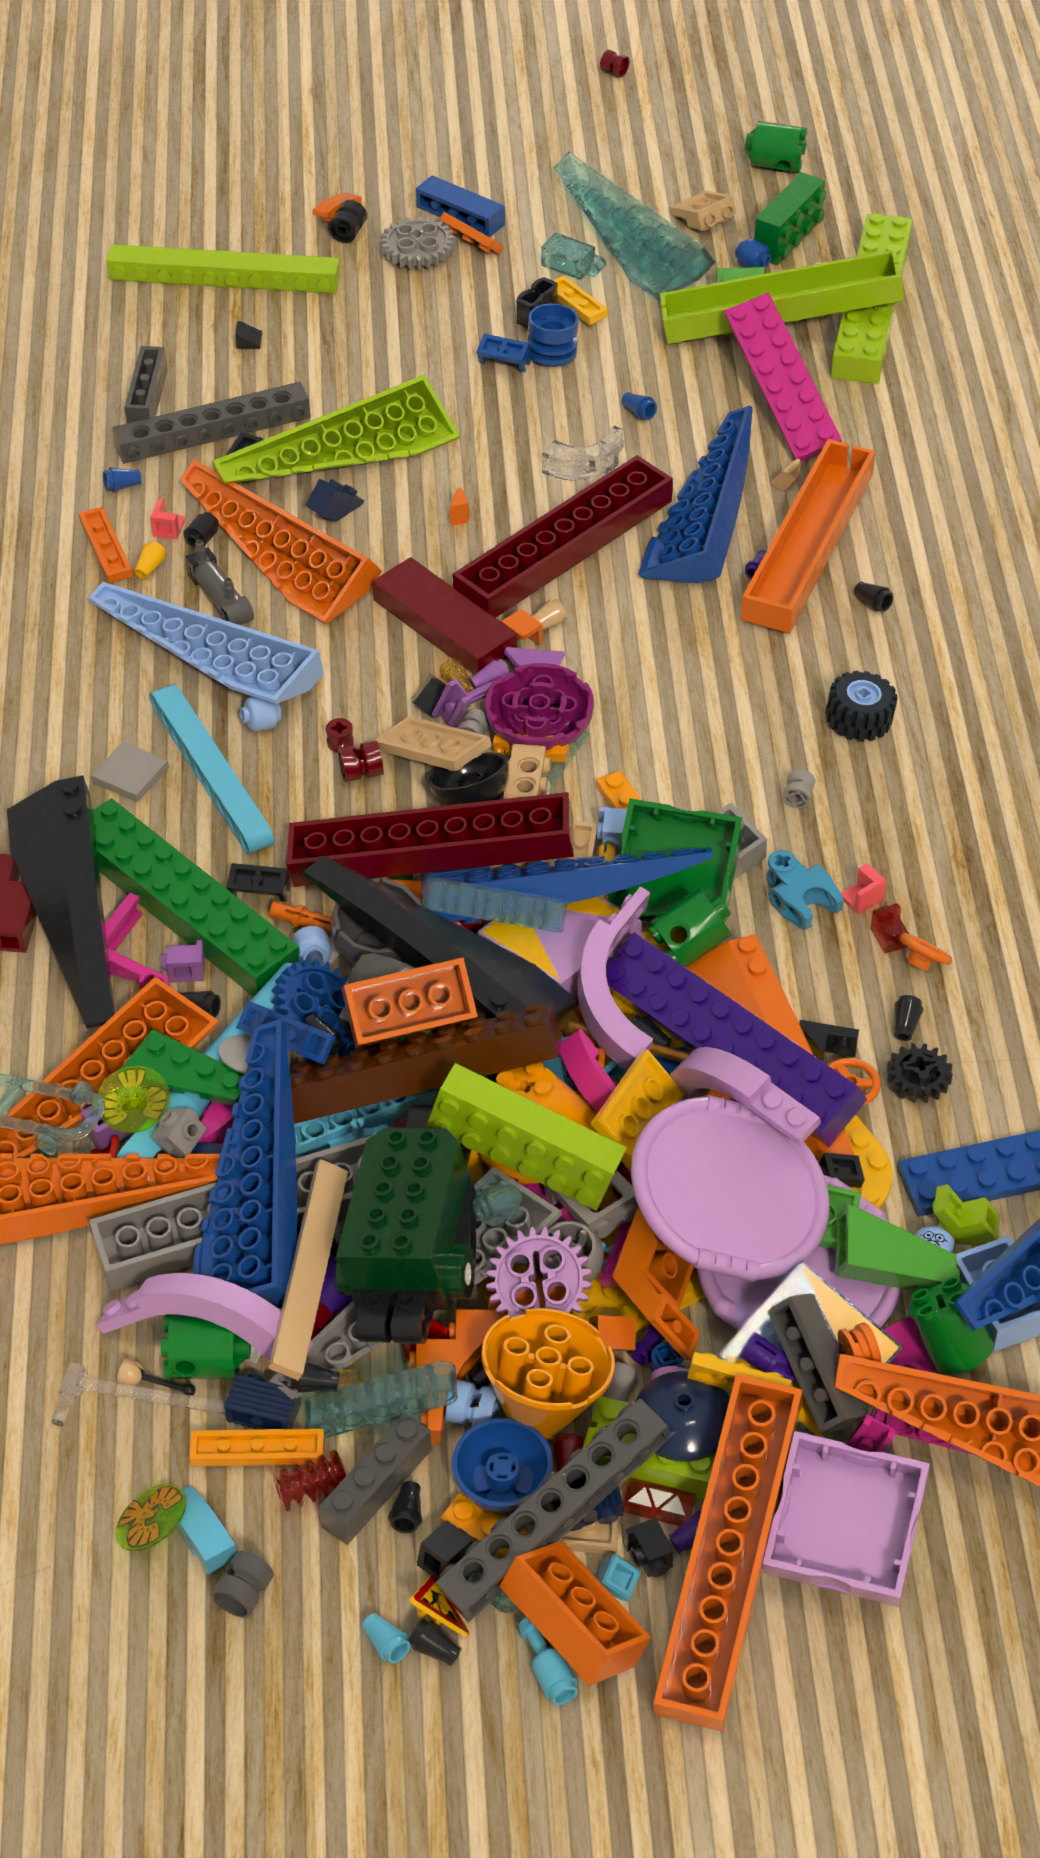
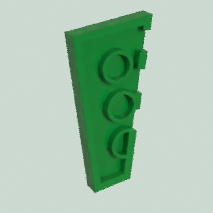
M153 1029L118 1072L120 1073L125 1070L126 1073L128 1069H136V1071L137 1068L145 1069L147 1071L143 1082L144 1086H163L171 1088L174 1093L185 1094V1092L199 1095L201 1099L231 1106L239 1102L241 1094L239 1083L241 1076L245 1075Z

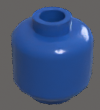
M748 238L745 241H741L737 246L735 257L739 266L743 268H766L769 265L771 255L769 254L767 244L753 238Z

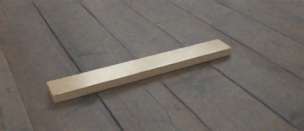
M319 1159L315 1165L268 1366L269 1369L299 1380L304 1372L348 1174L347 1170L322 1159Z

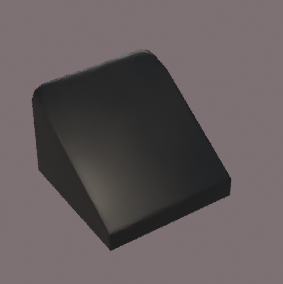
M237 321L235 333L237 349H260L262 331L244 322Z

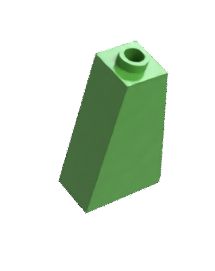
M848 1205L836 1217V1277L917 1291L922 1288L929 1289L942 1284L949 1277L956 1276L960 1278V1270L957 1267V1255L856 1206Z

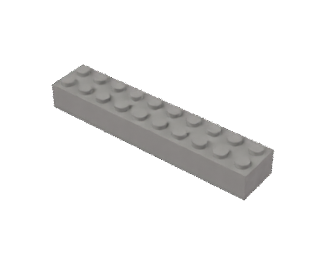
M372 1136L296 1158L297 1227L302 1225L315 1165L319 1159L348 1171L338 1215L339 1221L346 1220L366 1140ZM217 1182L89 1220L93 1242L109 1291L194 1265L195 1248L197 1244H201L203 1232L201 1231L203 1218H208L211 1207L208 1199L211 1190H214Z

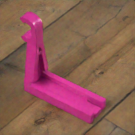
M129 893L105 924L110 974L139 982L140 990L155 976L170 986L167 975L149 969L115 952L142 917V911L136 909V905L140 901L139 896Z

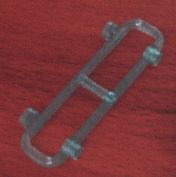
M0 1073V1086L9 1087L0 1099V1127L38 1135L35 1139V1144L41 1151L47 1154H56L63 1141H77L86 1137L94 1129L104 1113L105 1101L100 1095L94 1093V1088L85 1081H79L74 1088ZM21 1090L67 1099L80 1107H83L85 1104L93 1105L83 1123L74 1129L5 1116V1113Z

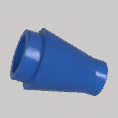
M630 392L625 393L622 397V405L627 407L640 420H649L656 414L657 404L652 397L632 394Z
M109 467L108 470L103 471L104 487L106 491L116 492L141 484L140 470Z

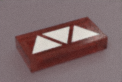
M631 1477L623 1501V1512L649 1519L656 1517L658 1521L681 1526L691 1517L696 1493Z

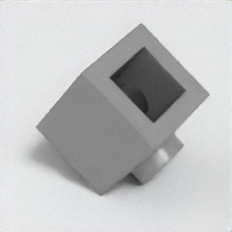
M189 1108L170 1109L162 1115L159 1120V1126L150 1138L166 1154H170L172 1157H185L186 1154L191 1153L207 1127L199 1121V1115Z

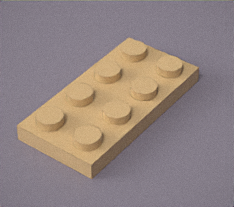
M408 716L373 740L377 741L381 752L404 757L408 760L419 761L430 766L445 768L449 771L462 769L465 764L479 757L482 752L491 747L490 736Z

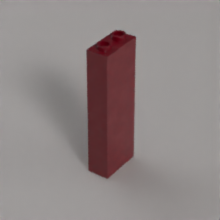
M412 557L372 581L373 600L473 675L493 659L496 661L499 659L503 661L509 659L504 653L506 647L517 648V633Z

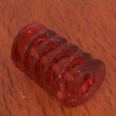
M336 1450L330 1452V1462L321 1454L317 1457V1466L311 1459H306L305 1470L295 1463L292 1465V1475H290L286 1468L279 1470V1480L273 1474L278 1496L287 1512L291 1511V1500H295L299 1507H303L305 1495L313 1503L316 1502V1491H320L327 1498L329 1496V1487L333 1486L335 1489L346 1477L343 1463Z

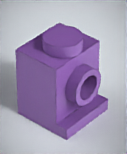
M197 940L196 945L167 946V953L162 954L163 971H168L170 983L205 981V954L202 940Z

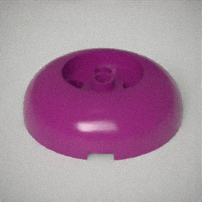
M533 663L513 668V672L505 677L499 676L489 687L486 694L485 709L488 722L493 731L511 746L513 744L546 746V750H550L556 745H570L585 732L592 719L594 698L588 683L581 681L577 677L576 672L555 664Z

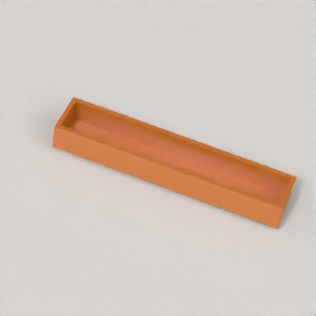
M831 439L826 441L742 596V621L791 633L873 476L876 451L854 446L852 448L851 468L847 467L849 444Z

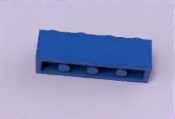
M432 175L416 188L417 208L441 217L443 212H446L488 237H491L505 225V205Z

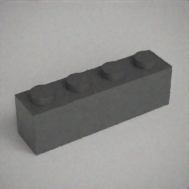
M140 347L124 407L127 423L156 417L168 371L165 347Z
M813 1293L789 1296L767 1309L766 1311L800 1388L803 1389L804 1397L820 1433L842 1430L864 1418L867 1413L862 1402L835 1388V1376L840 1353Z
M404 1412L319 1506L321 1527L348 1545L431 1452L430 1429Z

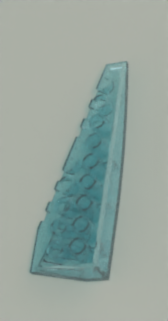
M568 151L555 165V171L627 277L656 300L661 299L660 293L680 290L700 280L715 264V261L702 244Z

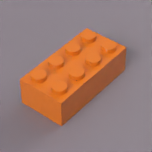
M464 957L346 984L341 988L355 1048L438 1029L447 1025L468 1022L478 1017Z
M562 1540L516 1556L499 1586L588 1686L634 1668L652 1638Z

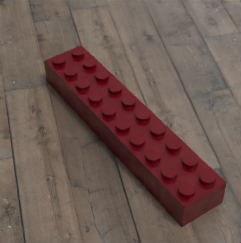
M636 455L452 574L453 588L496 618L671 503L673 478Z
M569 792L289 823L286 866L293 887L315 885L303 875V871L324 855L369 879L574 857V821Z

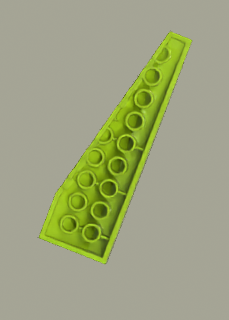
M424 374L212 461V464L223 484H229L232 482L236 483L417 456L456 440L460 435Z

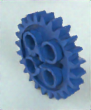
M304 959L301 963L296 961L290 967L288 966L275 980L277 985L271 992L276 996L271 1000V1003L279 1006L275 1012L302 1023L309 1015L315 1013L320 1019L341 1033L342 1039L347 1038L350 1041L339 1019L343 1008H346L341 988L343 985H346L349 977L344 976L340 978L338 976L339 968H336L333 972L330 971L329 962H326L321 967L318 959H315L311 964L308 959Z

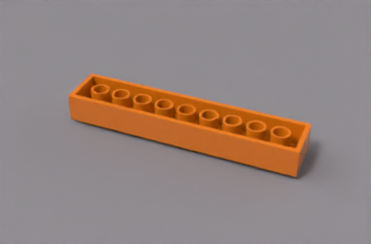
M738 1374L735 1376L653 1702L654 1715L724 1732L761 1578L763 1559L773 1518L778 1507L793 1434L796 1431L802 1406L803 1389Z

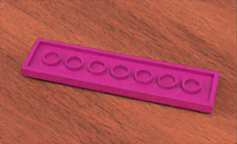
M769 292L724 310L725 317L794 459L798 458L802 462L819 455L828 439L842 442Z

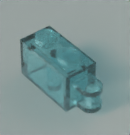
M556 232L541 246V266L579 280L586 274L593 277L597 276L606 266L604 258L595 255V246Z

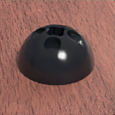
M481 753L479 757L472 759L458 771L438 768L429 777L428 784L435 797L445 806L498 800L508 783V759L500 753Z

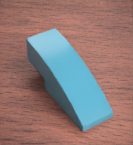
M190 1485L179 1491L182 1500L167 1509L166 1512L191 1553L197 1556L206 1573L210 1574L231 1562L237 1553L236 1545L206 1501Z

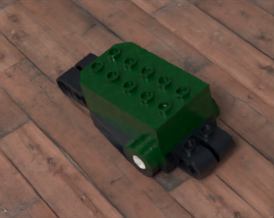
M412 1105L405 1128H384L366 1140L336 1254V1282L338 1291L341 1295L352 1296L356 1308H359L356 1320V1335L359 1342L390 1343L393 1340L394 1343L425 1344L433 1312L436 1310H450L452 1298L469 1299L473 1291L476 1266L477 1193L468 1169L471 1149L459 1143L447 1128L426 1127L434 1105Z

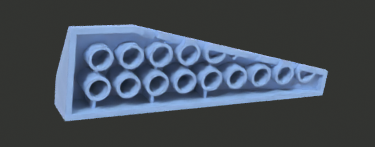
M102 582L88 597L89 601L234 691L278 704L310 691L324 674L319 650L106 582Z

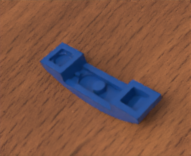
M247 1000L236 1026L237 1029L252 1035L254 1027L282 1019L285 1025L287 1050L325 1065L336 1036Z

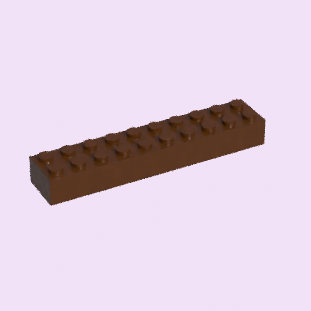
M542 1002L533 1003L527 1006L526 1010L518 1012L506 1010L498 1013L496 1017L485 1020L483 1017L468 1021L467 1025L459 1027L447 1025L441 1027L432 1034L426 1035L425 1032H419L408 1037V1040L400 1042L388 1040L373 1049L368 1050L367 1047H360L351 1051L349 1055L341 1057L337 1054L329 1055L325 1065L319 1062L314 1064L309 1062L298 1063L290 1069L294 1124L440 1088L455 1063L481 1076H487L558 1058L562 1034L552 1003L546 1005Z

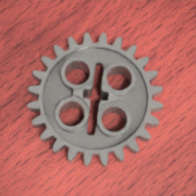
M417 216L414 217V220L406 217L405 222L397 220V225L390 224V229H384L380 239L382 255H386V260H392L393 265L400 263V268L408 265L410 270L413 266H417L418 270H421V267L425 265L429 269L430 264L439 266V261L446 262V257H451V252H454L455 236H453V230H449V225L443 226V221L436 223L435 218L428 221L426 216L422 220H419Z

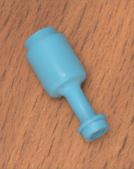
M528 1618L523 1619L518 1625L519 1633L523 1639L529 1640L537 1655L532 1660L531 1668L545 1697L551 1700L554 1705H563L570 1702L578 1693L576 1687L578 1682L568 1662L555 1648H548L541 1632L533 1626Z

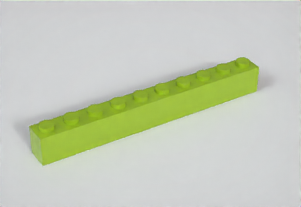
M112 244L106 260L109 280L337 294L341 279L340 258Z

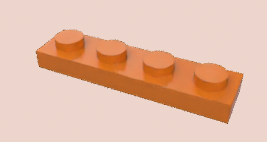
M103 506L80 512V522L108 583L133 577L132 568Z

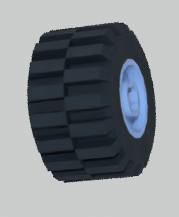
M858 670L853 671L851 674L849 672L843 673L842 677L838 676L834 683L831 684L825 712L826 721L830 722L829 726L832 730H837V734L847 736L846 739H858V741L864 742V739L873 741L876 736L881 738L885 732L888 733L893 722L898 699L897 694H895L896 690L894 686H890V682L887 679H881L880 675L870 674L869 671H864L863 673Z

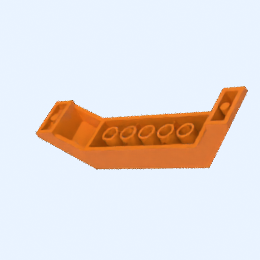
M712 1090L707 1094L736 1101L735 1099L715 1090ZM638 1206L612 1277L647 1320L684 1360H692L701 1332L679 1308L693 1271V1265L676 1255L657 1237L646 1222Z

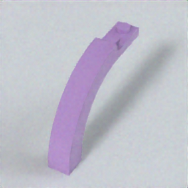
M639 887L634 895L629 894L625 898L621 906L622 910L618 915L613 913L607 923L601 919L597 921L587 938L583 950L577 982L580 1010L591 1035L598 1045L605 1049V1053L626 1071L640 1052L646 1049L650 1051L653 1038L633 1025L616 1005L607 983L606 963L615 947L647 908L650 892L642 887Z
M710 1047L697 1048L670 1074V1077L685 1094L681 1101L703 1097L710 1089L721 1092L752 1110L799 1145L821 1124L819 1116L771 1083V1078L768 1074L749 1062L720 1049Z
M170 1273L147 1278L141 1288L128 1298L121 1301L115 1299L109 1302L103 1308L104 1314L96 1325L105 1334L157 1315L179 1314L197 1317L213 1322L235 1333L253 1346L269 1362L281 1310L262 1297L236 1284L205 1275ZM310 1340V1345H309L308 1352L310 1351V1349H311L312 1346L314 1345V1343H313L311 1340Z

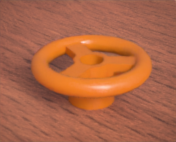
M902 933L899 936L900 941L911 950L907 961L922 970L928 971L932 962L950 965L953 961L949 954L916 936Z
M841 1058L828 1064L829 1067L856 1084L861 1091L867 1088L870 1089L864 1095L867 1101L863 1105L870 1103L877 1097L881 1088V1080L876 1069L869 1063L857 1058ZM846 1067L859 1068L865 1071L870 1078H858L856 1075L851 1074Z

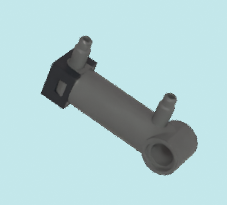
M197 540L195 542V552L185 556L187 573L195 586L199 584L220 611L222 620L238 625L254 620V613L249 600L245 596L239 595L234 588L231 578H226L217 566L216 556L209 547L205 548L204 542Z

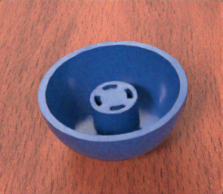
M509 1418L487 1420L470 1428L458 1441L452 1457L454 1478L464 1496L474 1505L495 1513L514 1512L517 1509L518 1503L525 1496L533 1495L542 1487L545 1478L552 1473L553 1465L552 1452L544 1436L534 1427Z

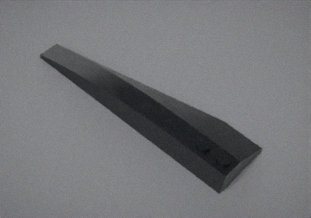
M82 775L52 782L8 808L7 818L11 855L84 1024L88 1029L105 1024L115 1014L92 802L85 778Z
M325 855L303 871V875L411 967L419 968L464 957L478 1015L477 1018L483 1017L487 1020L496 1017L498 1013L506 1010L518 1012L526 1010V1007L533 1003L542 1002L544 1005L552 1003L557 1021H559L579 1003L574 996L535 964Z

